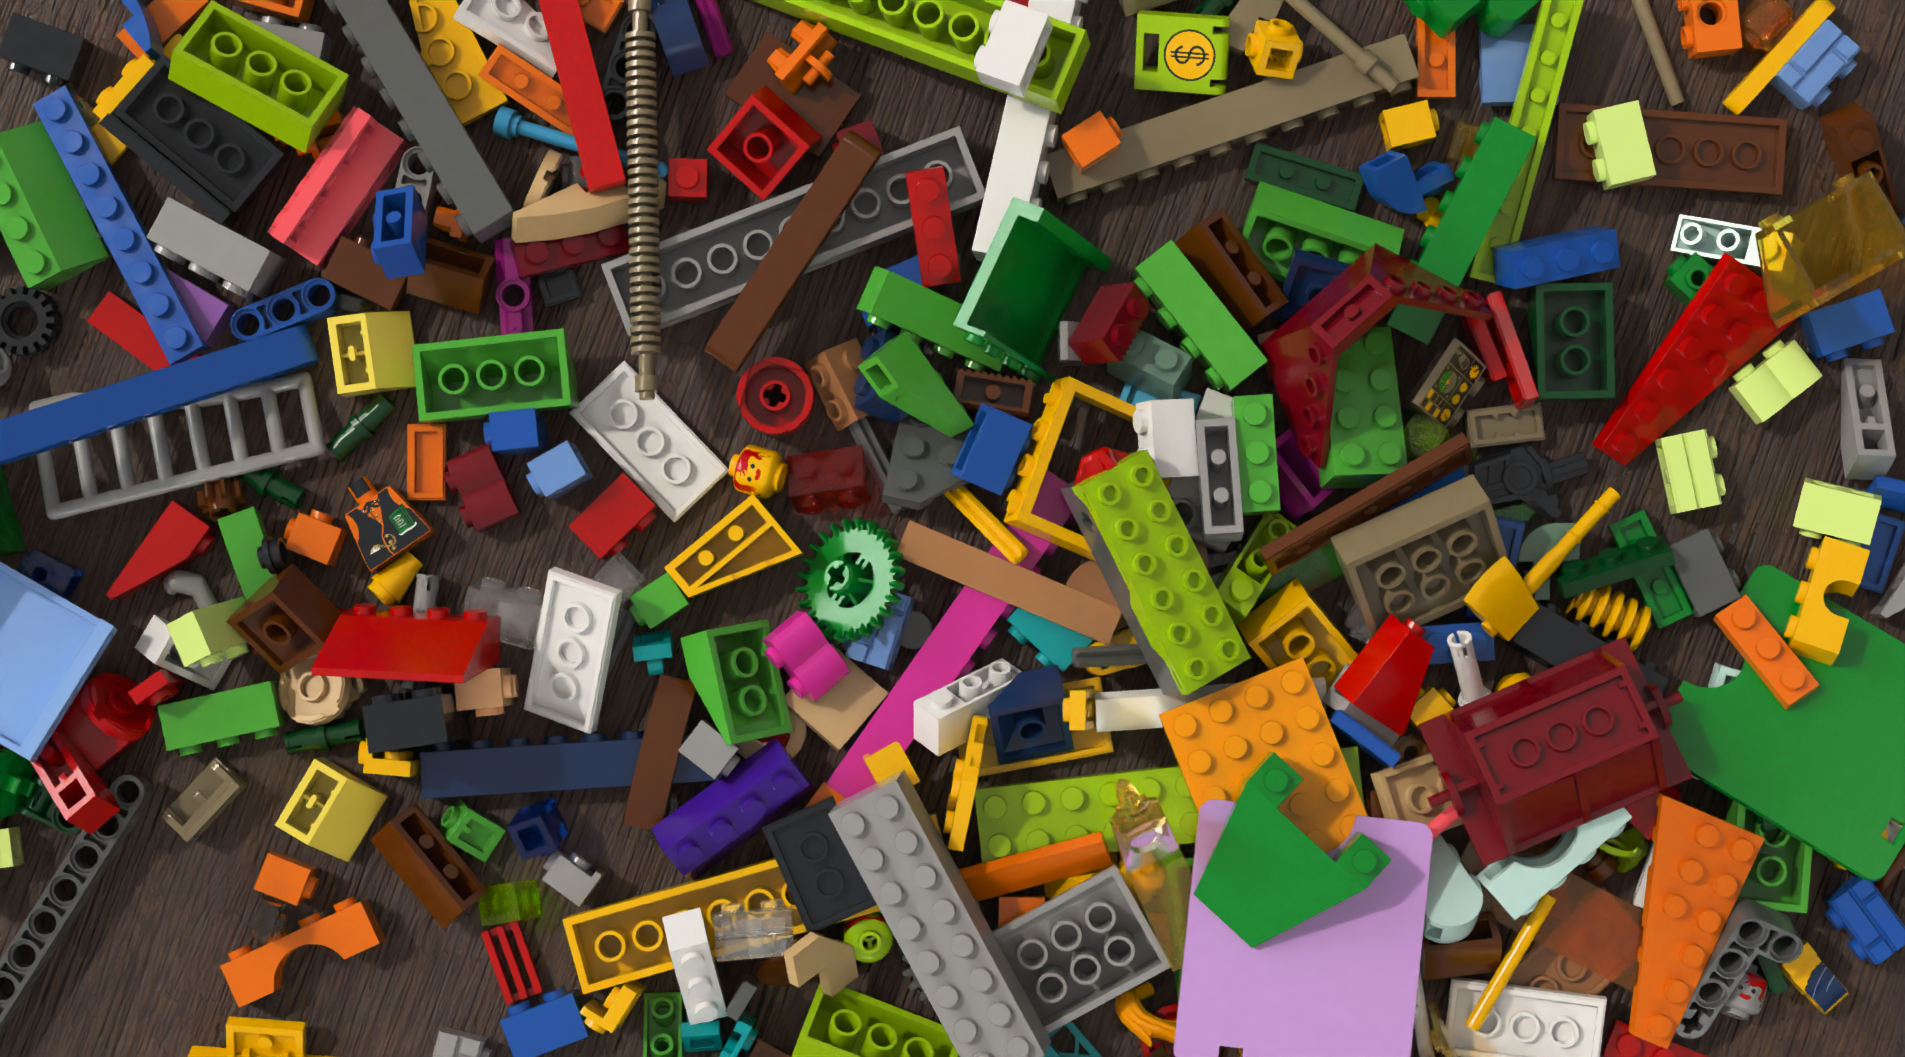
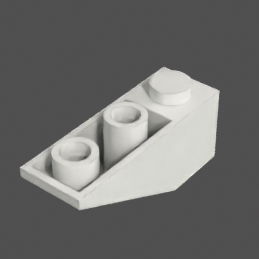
M1000 658L915 700L914 739L938 757L966 743L973 714L988 717L989 720L988 706L1022 671L1005 659Z

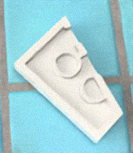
M525 0L462 1L453 17L454 20L496 45L501 44L549 77H554L557 69L542 12H535Z

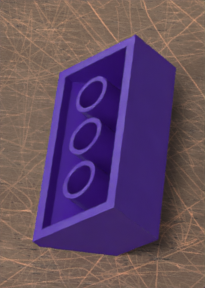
M776 737L737 765L728 777L724 775L651 829L662 851L684 877L695 880L763 831V826L775 822L814 794L817 788Z

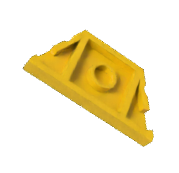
M973 714L964 760L956 759L953 782L948 797L943 833L948 834L947 849L962 852L964 849L988 717Z

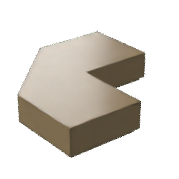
M809 932L783 952L789 983L798 988L819 973L822 992L833 997L859 977L853 946L837 939Z

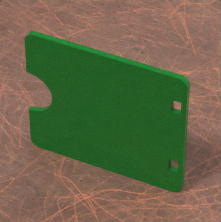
M1761 565L1754 570L1741 590L1740 596L1742 597L1746 594L1788 645L1790 638L1783 635L1790 615L1797 616L1800 604L1794 602L1800 582L1774 566ZM1824 596V603L1829 611L1849 619L1839 655L1832 666L1796 655L1820 684L1815 691L1785 710L1744 659L1740 674L1723 686L1712 688L1699 687L1683 681L1677 690L1681 693L1683 702L1668 708L1672 718V726L1669 729L1693 776L1863 880L1875 882L1884 877L1905 844V643ZM1890 820L1903 826L1892 844L1881 837Z

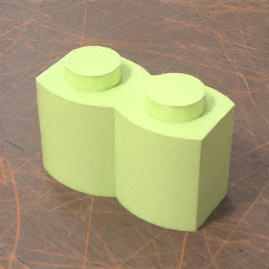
M1781 339L1762 352L1766 359L1754 367L1752 363H1749L1732 376L1736 382L1728 389L1755 424L1766 421L1823 376L1795 339L1785 344Z

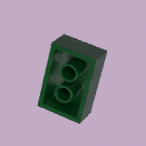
M1613 282L1543 283L1529 287V369L1539 394L1535 402L1608 401L1615 398Z

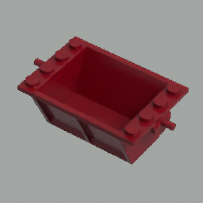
M1620 638L1419 724V730L1446 789L1428 797V803L1431 808H1434L1446 802H1452L1483 867L1692 779L1691 772L1669 729L1672 726V718L1668 708L1683 702L1682 695L1677 691L1663 697L1654 683L1647 684L1626 638Z

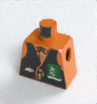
M367 476L358 479L348 487V490L359 506L348 512L345 518L370 572H379L401 557L406 550L410 551L437 532L396 487L389 485L380 492H377Z

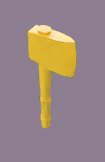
M1609 487L1598 500H1594V504L1569 531H1566L1564 537L1538 561L1523 579L1505 555L1478 579L1464 598V602L1482 621L1480 625L1491 637L1497 635L1504 640L1510 641L1539 609L1533 594L1556 571L1576 545L1581 544V540L1605 514L1609 513L1610 508L1621 498L1616 490Z

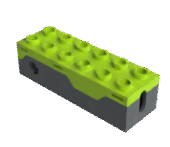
M1103 446L1084 455L1080 460L1075 481L1060 490L1163 695H1189L1250 659L1251 657L1148 450L1125 453Z

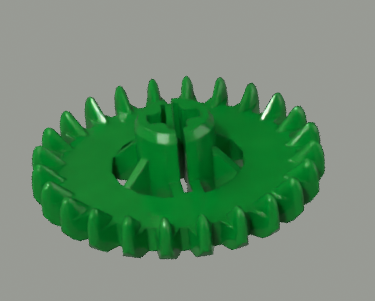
M855 518L854 521L843 519L842 524L844 528L837 524H830L829 527L833 531V536L819 532L818 535L824 543L823 547L816 544H808L809 548L816 554V557L801 558L811 568L810 571L796 573L798 577L808 581V584L804 587H797L795 589L801 594L808 595L805 601L798 602V606L808 610L812 609L807 614L816 622L815 624L825 638L829 640L834 639L840 643H845L848 640L858 642L862 636L867 638L872 636L874 632L873 627L882 629L884 626L883 617L891 618L894 612L891 606L892 604L900 603L901 599L896 594L897 591L903 590L905 585L899 581V578L905 575L906 569L898 566L904 559L903 553L896 551L899 546L898 541L891 538L888 529L880 528L877 522H867L863 518ZM860 554L857 561L853 563L851 556ZM850 600H852L855 606L846 608Z

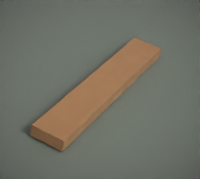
M911 520L908 522L897 549L898 552L903 553L904 560L1106 645H1109L1122 614L1120 608Z

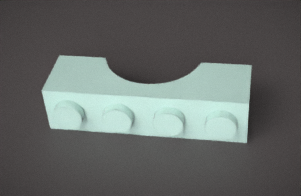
M1621 808L1563 833L1559 841L1549 851L1534 857L1511 855L1488 865L1476 878L1504 910L1516 920L1520 916L1532 912L1538 905V900L1549 890H1555L1566 881L1567 874L1575 867L1591 860L1596 854L1597 848L1607 839L1618 836L1632 816L1625 808Z

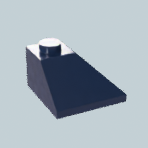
M1058 665L1019 672L988 706L999 765L1074 750L1069 722H1063V698H1065Z

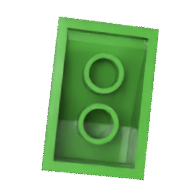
M768 619L709 629L680 638L688 675L727 746L793 732L780 670L773 666L764 654V651L768 648L762 639L771 633Z

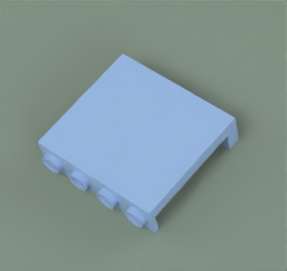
M0 562V744L35 763L118 630L110 623L95 617Z

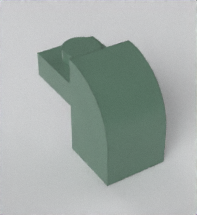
M1576 523L1540 525L1530 529L1523 535L1517 563H1527V570H1522L1521 573L1522 579L1564 537L1566 531H1569ZM1580 544L1576 545L1563 562L1575 559L1580 560ZM1550 578L1533 594L1534 600H1550Z

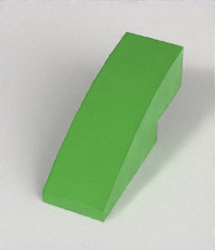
M254 506L217 519L246 601L265 582L274 576L267 568L263 569L258 560L257 548L262 546V539L267 537L268 534L262 515Z

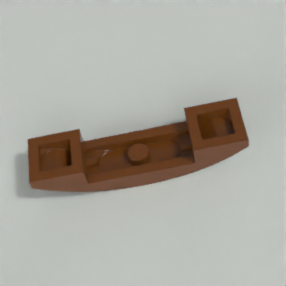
M664 674L660 675L632 779L623 824L652 831L651 828L665 818L670 799L669 794L680 755L678 750L683 743L697 692L692 681Z

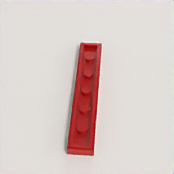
M539 0L588 190L591 194L627 184L579 0Z

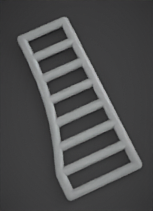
M299 372L278 377L178 408L185 409L196 467V470L177 475L173 474L162 414L147 419L158 479L136 484L126 426L110 430L121 487L119 489L98 494L89 438L73 442L83 498L60 503L52 451L49 450L36 454L47 517L51 520H58L201 485L204 482L217 481L223 477H234L322 455L326 450L311 375L308 372ZM298 389L309 442L286 448L276 394ZM69 392L36 400L29 404L28 410L83 393ZM261 397L271 452L249 457L238 401ZM223 404L234 461L211 466L200 407Z

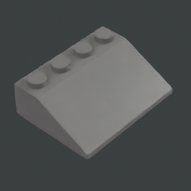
M1116 864L992 931L1047 1034L1172 967L1170 951Z

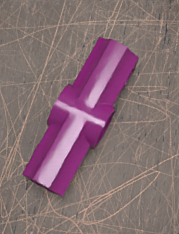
M512 238L494 240L498 285L496 299L500 311L501 335L535 331L533 309L535 295L532 290L531 277L520 279L510 247ZM515 287L523 288L525 293L523 302L515 307L509 306L506 300L508 292Z

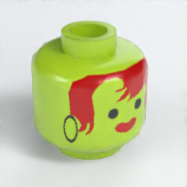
M880 911L846 920L842 926L843 942L853 946L855 959L860 962L873 963L881 960L889 953L892 947L893 933Z

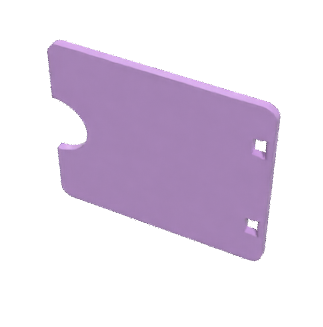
M1211 799L1204 802L1198 812L1173 1046L1174 1056L1218 1057L1220 1046L1242 1048L1241 1057H1411L1433 842L1430 828L1421 822L1355 815L1353 827L1347 838L1339 846L1325 853L1330 858H1333L1356 832H1361L1391 859V862L1365 890L1251 948L1193 894L1235 801Z

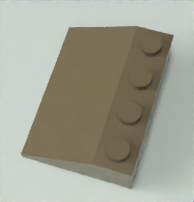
M1473 474L1330 537L1339 565L1370 638L1373 637L1390 614H1393L1403 622L1410 617L1421 626L1466 606L1464 598L1478 579L1504 555L1508 559L1491 501Z

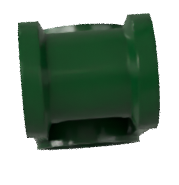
M34 774L31 780L35 782L30 797H26L24 803H19L16 809L25 816L45 823L62 833L82 832V829L65 820L39 775Z

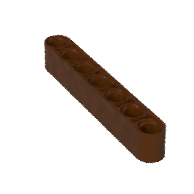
M851 129L846 133L704 349L706 354L735 373L742 368L883 153L882 149Z

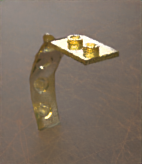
M1119 779L1116 784V796L1119 805L1114 807L1116 812L1109 817V821L1131 883L1170 968L1174 972L1182 968L1192 873L1156 796L1146 797L1145 793L1139 795L1135 787L1128 780Z

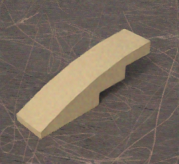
M657 177L659 186L656 189L659 190V196L655 198L659 200V206L655 208L661 210L665 204L667 183L662 177ZM578 183L573 184L513 212L511 238L515 243L557 240L594 233L628 223V219L632 218L628 216V209L631 208L628 206V199H630L628 197V189L630 187L626 188L625 185H620L590 194V192H585Z

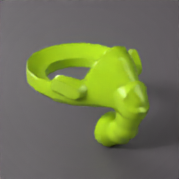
M1635 827L1606 840L1619 846L1621 849L1606 843L1598 847V849L1608 854L1619 857L1618 861L1620 864L1617 871L1620 873H1626L1637 866L1642 858L1646 857L1649 849L1645 837Z

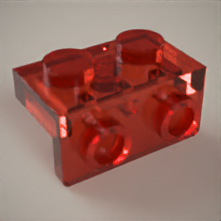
M862 445L787 456L789 498L797 513L814 515L821 513L823 510L840 507L854 509L861 504L871 502V494L866 484L865 452Z

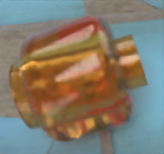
M1752 0L1739 14L1742 46L1751 52H1754L1756 49L1770 52L1793 28V11L1784 0Z

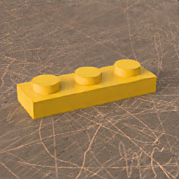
M1096 689L1070 690V697L1063 698V722H1069V730H1089L1095 728L1094 693H1096Z

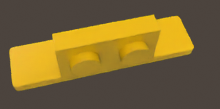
M175 34L163 48L164 55L169 59L172 57V51L183 38L181 34ZM144 54L139 59L133 58L126 64L121 72L123 77L114 87L109 86L101 92L96 100L97 106L92 111L100 118L92 129L111 165L120 158L128 147L99 123L107 113L114 114L113 112L156 63V61L151 60Z
M229 1016L226 1023V1048L195 1045L191 1047L187 1057L335 1056L306 1054V1022Z

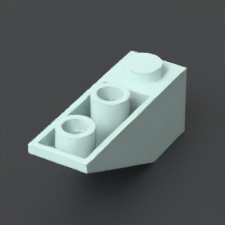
M1679 214L1670 251L1686 256L1697 252L1705 261L1716 264L1723 254L1726 253L1756 274L1792 280L1801 243L1791 233Z

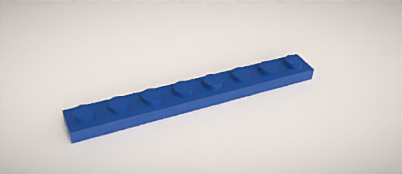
M64 85L35 102L33 106L169 364L174 365L187 361L208 348L158 252L154 251V244L146 238L148 233L71 88Z

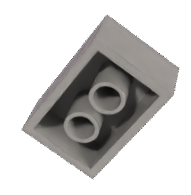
M167 197L146 237L157 243L154 251L183 266L187 260L191 261L188 269L215 283H218L220 277L225 279L222 287L249 301L252 300L254 295L262 299L267 297L286 259L170 197Z

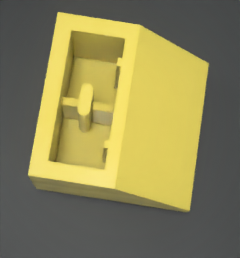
M411 311L364 312L327 318L337 393L347 398L416 387L412 353L415 337Z
M324 757L314 758L275 826L313 848L350 862L387 800L388 795Z

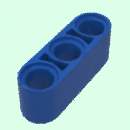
M310 279L240 308L231 317V331L235 337L247 342L294 326L308 325L337 312L342 304V293L336 285L326 279ZM327 287L330 291V300L324 306H316L313 299L315 292L320 288ZM285 302H292L295 308L294 315L287 321H281L278 314L279 308ZM256 316L259 320V329L255 334L246 336L243 329L244 323L248 318Z

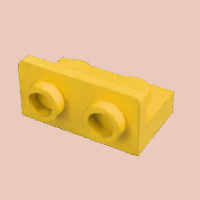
M367 738L366 741L360 742L358 763L364 764L363 773L403 777L421 774L420 758H413L414 751L397 749L369 754Z
M637 980L629 981L626 984H619L612 989L604 1004L593 999L585 1004L579 1013L587 1017L584 1023L601 1034H604L606 1030L613 1033L623 1025L646 986Z

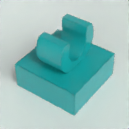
M672 630L634 634L632 645L634 662L647 660L649 676L664 674V658L673 657L674 640Z
M686 1015L687 1022L681 1023V1039L685 1052L723 1050V1034L719 1020L714 1019L710 1022L690 1026L688 1015Z

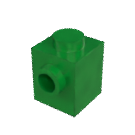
M1697 252L1686 258L1681 254L1666 268L1665 271L1669 276L1661 284L1687 307L1714 268Z

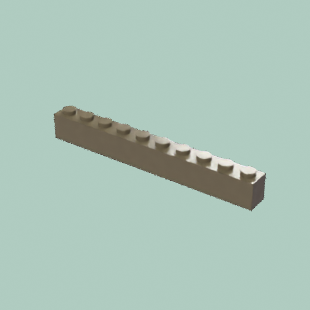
M1405 33L1362 47L1363 50L1369 49L1380 58L1377 62L1400 81L1394 90L1389 93L1390 97L1412 90L1411 84L1415 83L1420 76ZM1342 54L1295 70L1293 80L1274 77L1120 129L1123 134L1119 138L1121 141L1120 149L1082 174L1065 148L1049 153L1046 157V161L1050 162L1048 180L1056 204L1065 201L1067 206L1076 205L1088 200L1087 193L1101 189L1103 194H1108L1124 187L1123 181L1135 177L1138 178L1139 182L1155 178L1160 175L1159 169L1173 165L1175 170L1195 164V157L1209 153L1210 157L1214 158L1232 151V144L1245 140L1246 145L1249 146L1268 139V132L1280 128L1283 133L1297 130L1304 126L1303 120L1317 116L1319 121L1333 118L1340 114L1339 108L1353 104L1355 109L1371 105L1376 102L1375 96L1387 91L1368 74L1363 76L1353 67L1355 62L1346 54Z

